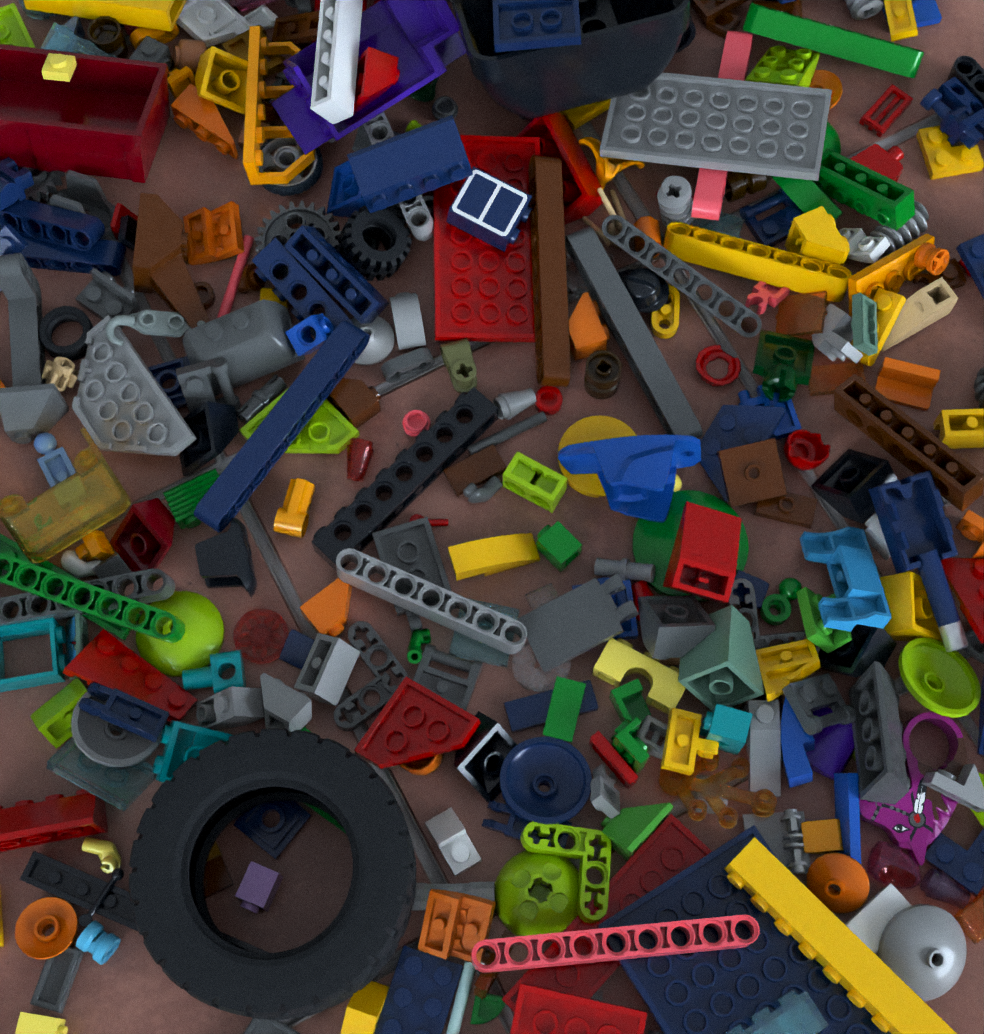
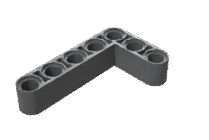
M21 252L0 255V289L8 300L13 387L45 384L46 379L41 377L46 363L45 347L41 343L38 333L40 322L43 319L42 297L38 280Z

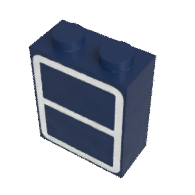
M473 166V175L466 178L448 210L446 222L505 252L509 243L514 245L521 232L518 229L521 221L526 223L532 213L533 208L530 207L532 196Z

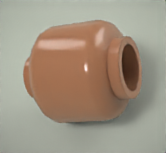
M192 39L180 40L178 46L174 45L173 48L174 67H178L181 70L188 66L193 74H196L200 55L207 50L205 42Z

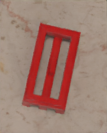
M892 84L861 117L859 123L863 126L865 124L868 125V130L871 132L875 130L877 132L876 135L881 138L911 105L913 98ZM893 93L897 95L875 120L871 119ZM901 99H903V103L892 113V115L882 125H880L879 123L890 113V111L901 101Z
M599 730L593 734L589 741L590 747L616 775L625 788H631L637 783L638 775Z

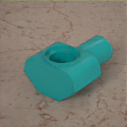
M241 650L210 654L211 666L182 671L183 686L186 691L213 687L214 694L231 686L246 687L245 668ZM226 669H236L232 678L222 679V674Z

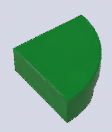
M488 993L486 998L481 999L475 995L470 1024L480 1025L495 1019L505 1006V1003L501 1000L504 996Z

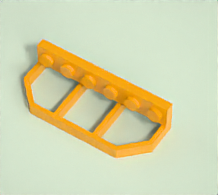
M250 26L243 165L250 185L288 184L315 160V149L306 155L300 156L283 172L259 173V166H263L264 163L260 143H264L265 139L294 138L286 126H261V120L266 118L265 105L262 104V99L277 98L294 87L293 85L266 86L265 81H263V75H267L268 67L264 55L291 54L293 56L301 51V49L291 41L268 42V38L263 37L260 26Z

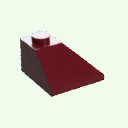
M159 498L133 504L109 543L132 572L157 569L172 546L175 517Z

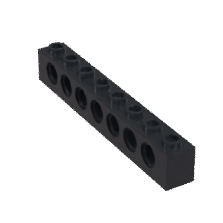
M475 387L468 393L463 392L454 403L455 405L448 412L445 410L440 413L435 420V424L429 430L425 429L420 432L415 439V443L409 449L405 448L399 452L395 462L388 469L386 467L383 468L368 488L363 487L348 507H342L327 527H321L314 534V540L311 541L314 551L334 570H336V557L340 551L348 548L360 552L363 551L374 540L372 533L384 530L444 472L443 470L450 467L467 450V446L478 440L498 420V407ZM461 417H469L471 421L468 423H460L458 419H460ZM444 435L452 438L449 442L445 443L438 440ZM424 454L432 456V458L426 462L418 460V458ZM404 473L412 475L408 481H401L398 477ZM382 493H390L392 495L386 501L378 499V496ZM362 512L372 514L367 520H359L357 518ZM341 532L351 533V536L346 540L337 539L338 534ZM350 562L344 563L342 567L345 568Z

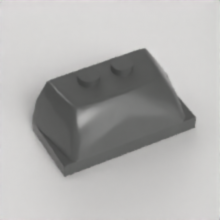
M264 299L185 332L182 340L190 365L217 357H224L228 363L227 373L233 389L306 359L305 355L298 356L285 333L294 327L288 309L276 301ZM208 374L214 395L222 394L216 374Z

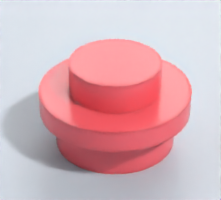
M412 410L404 416L402 425L407 435L417 437L423 430L430 429L431 422L425 412Z

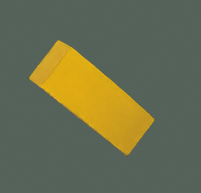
M532 533L496 536L448 547V554L456 581L483 573L484 576L540 561Z

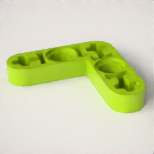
M536 822L527 824L520 836L521 844L527 851L580 859L577 914L580 919L587 923L600 921L608 908L611 840L602 831L561 824H540ZM533 830L538 831V836L547 838L550 832H553L551 847L548 846L550 840L540 839L537 844H534L533 838L528 837V835H531ZM564 833L569 834L574 840L573 848H562L558 843V836ZM594 839H598V844L603 846V848L597 853V861L588 862L587 859L591 860L594 857V847L589 846V844ZM595 868L600 871L602 875L600 884L594 885L587 880L586 872L588 869ZM601 891V894L597 893L594 896V906L599 907V910L594 915H591L590 909L585 908V905L591 901L592 892Z

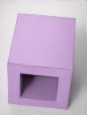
M251 861L235 895L239 900H242L240 907L256 914L259 909L268 912L283 876L274 870Z

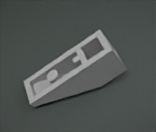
M748 700L743 711L753 714L746 740L749 798L780 797L781 725L779 700L767 702V700Z

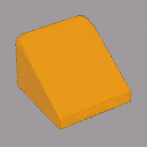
M839 819L801 823L805 853L823 854L843 850Z

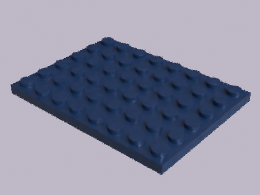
M755 825L597 926L599 929L733 915H750L758 922L760 934L757 940L747 947L618 960L664 1034H891L889 1031L887 1033L881 1031L872 1022L871 1018L873 1016L864 1007L861 1009L853 1004L846 995L848 991L840 983L834 984L822 972L824 967L815 958L813 960L808 959L799 950V943L791 935L785 936L774 925L776 920L767 911L765 913L759 911L750 901L752 896L743 888L741 890L736 888L728 880V873L724 868L754 837L774 855ZM743 923L736 924V935L741 939L747 940L750 936L749 928ZM711 926L704 927V938L710 943H716L718 940L716 929ZM679 929L672 930L671 939L674 944L684 946L687 941L685 933ZM643 932L639 935V943L643 948L652 949L654 947L655 940L651 934ZM612 935L607 938L606 942L612 952L622 951L623 942L618 936Z

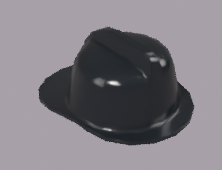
M637 268L627 269L618 273L639 312L649 313L657 311L668 301L670 293L668 284L652 270Z

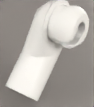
M74 550L65 551L61 558L63 568L76 578L96 575L92 568L102 562L101 560L84 562L79 559Z

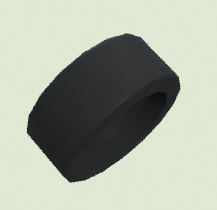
M62 306L51 310L44 316L40 322L38 333L41 343L53 358L65 357L75 361L86 355L88 346L85 343L87 332L93 328V325L82 310L72 306ZM62 323H80L83 328V334L78 341L68 346H57L53 343L52 333Z

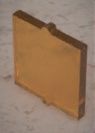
M826 291L786 296L779 303L778 314L775 316L777 320L776 333L790 336L823 333L825 315L828 314L826 310L828 293Z

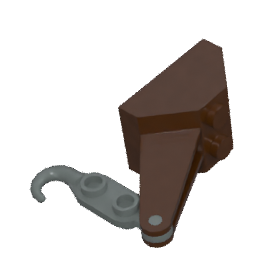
M140 193L133 257L134 292L151 294L155 291L173 312L143 310L134 314L117 315L111 318L106 325L105 332L109 341L116 345L122 346L124 344L123 340L117 339L114 335V329L117 326H129L145 335L181 337L188 330L210 322L185 265L188 258V233L183 232V221L157 194Z

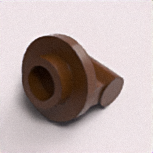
M246 264L244 266L237 288L239 292L246 294L248 291H260L264 287L265 282L254 271L257 268L255 264Z

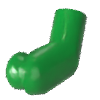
M418 628L412 632L407 647V659L412 664H417L421 661L422 644L431 643V634L428 628L422 630Z

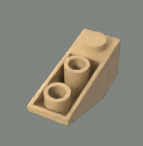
M943 277L923 287L906 299L881 349L882 352L950 314L959 298Z

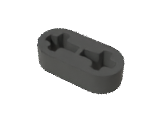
M424 347L386 361L381 366V371L385 380L393 383L431 368L435 361L429 348Z

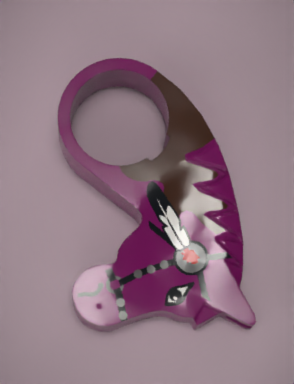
M934 712L922 713L903 724L902 743L903 748L906 750L905 766L906 774L910 779L909 792L895 805L860 800L859 793L860 820L885 831L890 841L893 842V848L908 851L914 866H922L924 864L927 846L945 828L958 802L921 784L926 772H938V770H932V767L922 764L914 757L909 745L911 730L919 722H928L938 726L945 733L949 742V754L946 761L938 767V770L941 769L957 777L956 782L963 766L967 764V752L960 728L951 718Z

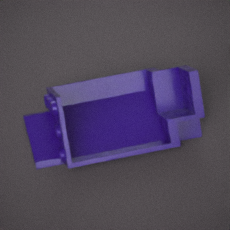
M380 0L362 11L358 58L368 47L399 57L397 69L400 70V75L395 85H392L383 95L355 113L352 117L336 124H331L310 109L316 40L283 61L286 69L282 71L289 83L293 84L294 87L270 103L306 155L331 138H334L336 141L447 72L445 66L466 54L464 43L458 34L459 26L446 0Z

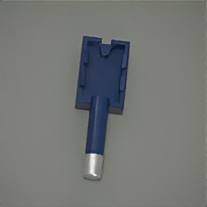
M931 471L922 472L900 481H892L869 489L896 574L918 568L946 652L968 647L969 644L941 560L959 554L952 537L954 533L949 518H946L943 510L944 503L940 491L936 489Z

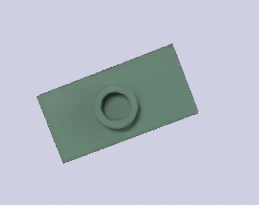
M862 293L852 295L851 321L853 347L868 356L877 354V302Z

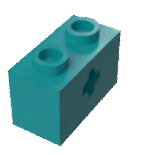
M716 704L713 711H707L705 718H703L699 735L704 736V739L719 742L718 750L738 755L746 743L753 714Z

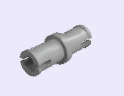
M597 557L594 565V574L596 576L612 577L618 574L621 580L624 581L632 579L653 583L656 572L654 564L630 562V559L626 558L619 561Z

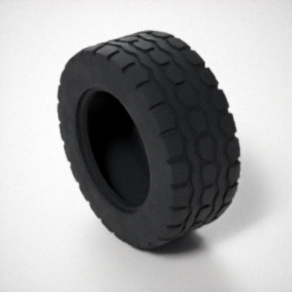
M269 728L255 733L252 730L229 736V740L226 742L219 740L199 751V756L196 758L191 756L172 773L174 777L170 781L165 780L151 799L153 802L151 808H146L136 831L139 836L137 840L133 841L129 867L132 868V873L129 874L130 901L134 902L132 909L134 921L139 934L144 937L143 943L156 964H160L163 972L177 986L184 989L197 1000L229 1013L258 1019L284 1020L310 1016L346 1001L358 990L363 989L379 974L382 967L388 963L399 946L398 943L401 937L405 934L412 914L411 910L414 905L417 881L416 858L404 815L395 796L382 777L375 772V769L359 755L350 752L349 748L334 740L320 738V735L308 731L294 730L289 732L285 728ZM274 801H296L312 805L333 817L344 828L350 842L353 872L351 886L343 907L322 933L294 949L276 953H257L236 947L224 937L213 922L205 900L204 872L208 856L215 841L235 818L258 805Z

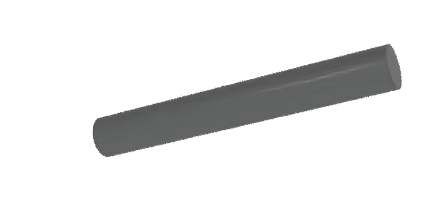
M541 411L467 446V450L471 456L492 444L496 446L546 422L547 418L544 412Z

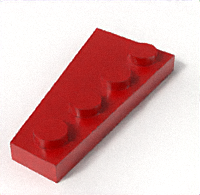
M104 629L63 671V674L73 678L76 676L87 681V685L94 682L110 689L116 688L170 713L167 720L169 722L171 720L181 722L198 700Z

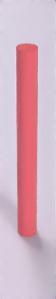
M244 235L243 237L244 252L237 255L217 318L231 312L242 272L254 238L249 235Z

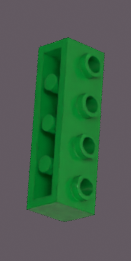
M830 149L822 153L819 180L814 182L829 197L896 231L915 215L914 190Z

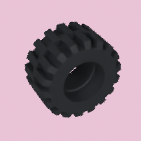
M366 205L360 207L359 211L355 210L351 214L338 237V252L342 253V256L362 276H366L368 281H373L375 277L378 281L384 280L386 276L388 278L391 277L395 271L397 272L410 252L409 247L412 244V238H409L411 234L410 229L404 227L406 221L403 218L399 219L396 211L393 210L392 213L387 211L388 207L373 213H369ZM363 235H371L378 238L384 244L386 251L372 249L364 241Z

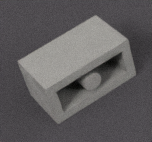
M318 633L294 688L316 701L337 706L360 651L340 638Z

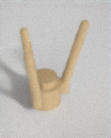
M599 187L597 191L609 215H616L603 189ZM611 189L610 194L619 216L626 220L614 189ZM586 216L582 217V220L587 225H590L596 234L604 240L607 247L613 244L616 249L620 248L611 242L603 234V231ZM618 221L612 222L608 227V233L612 236L619 235L622 231V223Z

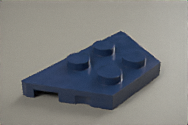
M722 405L700 441L701 461L699 462L727 504L729 503L717 451L770 439L787 412L785 408Z

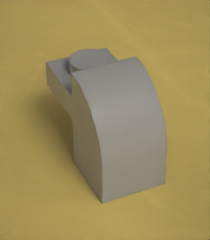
M401 292L396 294L395 297H389L399 350L425 346L426 339L418 295L416 293Z
M830 303L813 327L812 342L818 350L833 362L838 357L843 362L848 358L857 364L863 357V354L849 343L853 338L852 318L846 312Z

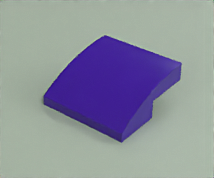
M826 707L812 713L820 717L833 713V711ZM839 723L823 728L820 733L813 735L815 750L806 752L812 771L833 781L834 773H843L855 750L852 723L846 725Z

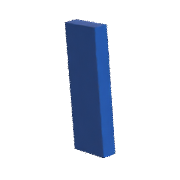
M834 773L835 819L840 821L843 850L836 851V853L848 855L861 864L858 773Z

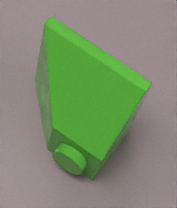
M668 802L622 808L619 815L612 819L607 816L600 824L604 828L602 832L611 840L612 848L628 861L664 822L674 806Z

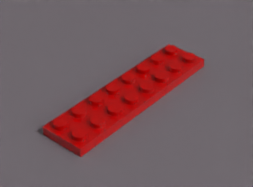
M670 814L609 881L608 908L604 917L596 923H587L577 916L563 932L598 929L597 926L712 851L676 817ZM594 898L585 907L590 909L591 915H594L599 910V907L594 906ZM580 938L574 942V948L578 954L584 956L590 954L591 945L586 939ZM552 943L543 955L550 959L556 958L559 955L558 946ZM618 960L528 969L501 1000L515 1012L520 983L591 998L620 966Z

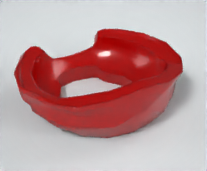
M721 345L705 347L698 353L696 358V369L700 378L712 386L731 384L738 378L741 371L739 358H734L723 351ZM717 358H721L729 364L727 375L720 379L711 377L706 371L707 364Z

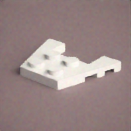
M187 0L176 23L195 40H203L206 47H210L238 36L249 30L250 26L261 25L265 30L273 28L278 16L264 4L243 17L225 0Z

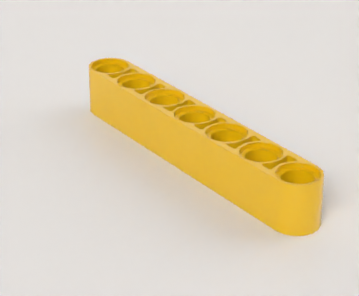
M682 222L669 223L663 241V247L682 261L758 282H766V284L780 288L786 287L791 291L832 302H840L844 299L848 288V278L852 276L851 271L841 265Z

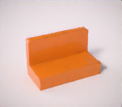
M885 357L878 371L875 390L892 403L927 411L930 407L933 389L939 381L941 370Z

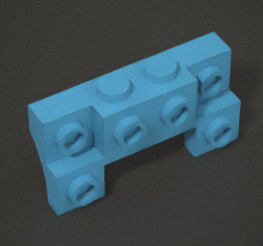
M848 526L826 533L804 531L799 540L805 560L827 565L836 598L822 597L818 603L824 627L849 632L853 630L856 624L884 629L892 615L864 529Z

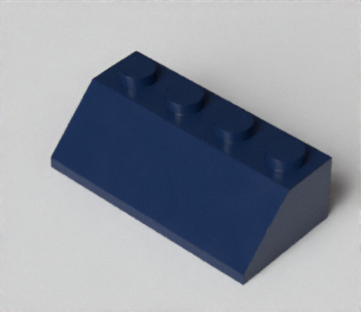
M453 115L347 154L369 213L383 210L386 207L473 175Z

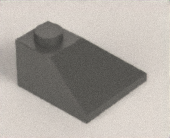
M54 383L0 388V413L4 431L12 442L19 444L30 443L38 434L48 433L69 411L68 404Z
M693 595L638 597L642 640L653 659L681 658L715 631L716 625Z

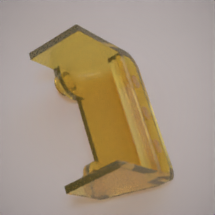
M85 427L80 431L89 447L81 450L75 457L74 467L77 470L75 474L27 503L18 494L8 495L0 500V519L24 555L32 563L46 561L124 513L130 506L131 499Z

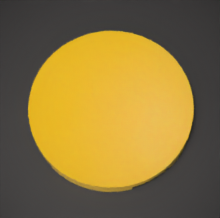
M602 415L590 416L575 422L566 430L560 440L558 452L567 445L637 435L627 424L616 418ZM558 459L560 471L563 476L567 477V484L589 497L599 498V496H606L597 473L572 475L563 467Z

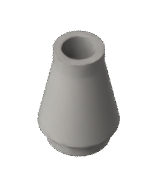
M531 388L500 393L497 398L493 399V404L498 407V417L501 420L505 418L510 420L537 402L536 395Z

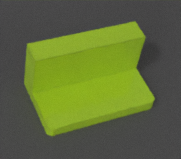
M79 678L74 679L30 716L37 729L56 749L72 737L71 719L73 710L79 699L87 692V688Z

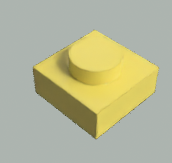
M48 53L41 70L43 79L70 82L77 65L75 56Z

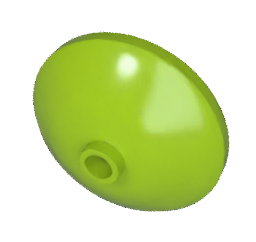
M175 591L169 598L149 604L181 619L185 624V634L178 642L167 643L136 632V644L141 657L169 677H182L183 670L208 667L210 665V654L220 652L225 634L223 619L215 605L206 597L190 591ZM145 611L142 613L138 624L144 621ZM172 620L164 624V635L171 632L173 627Z
M932 638L914 639L901 650L898 660L901 678L909 693L922 706L936 714L952 718L966 716L977 707L981 698L979 680L971 665L958 651L946 652L943 642Z

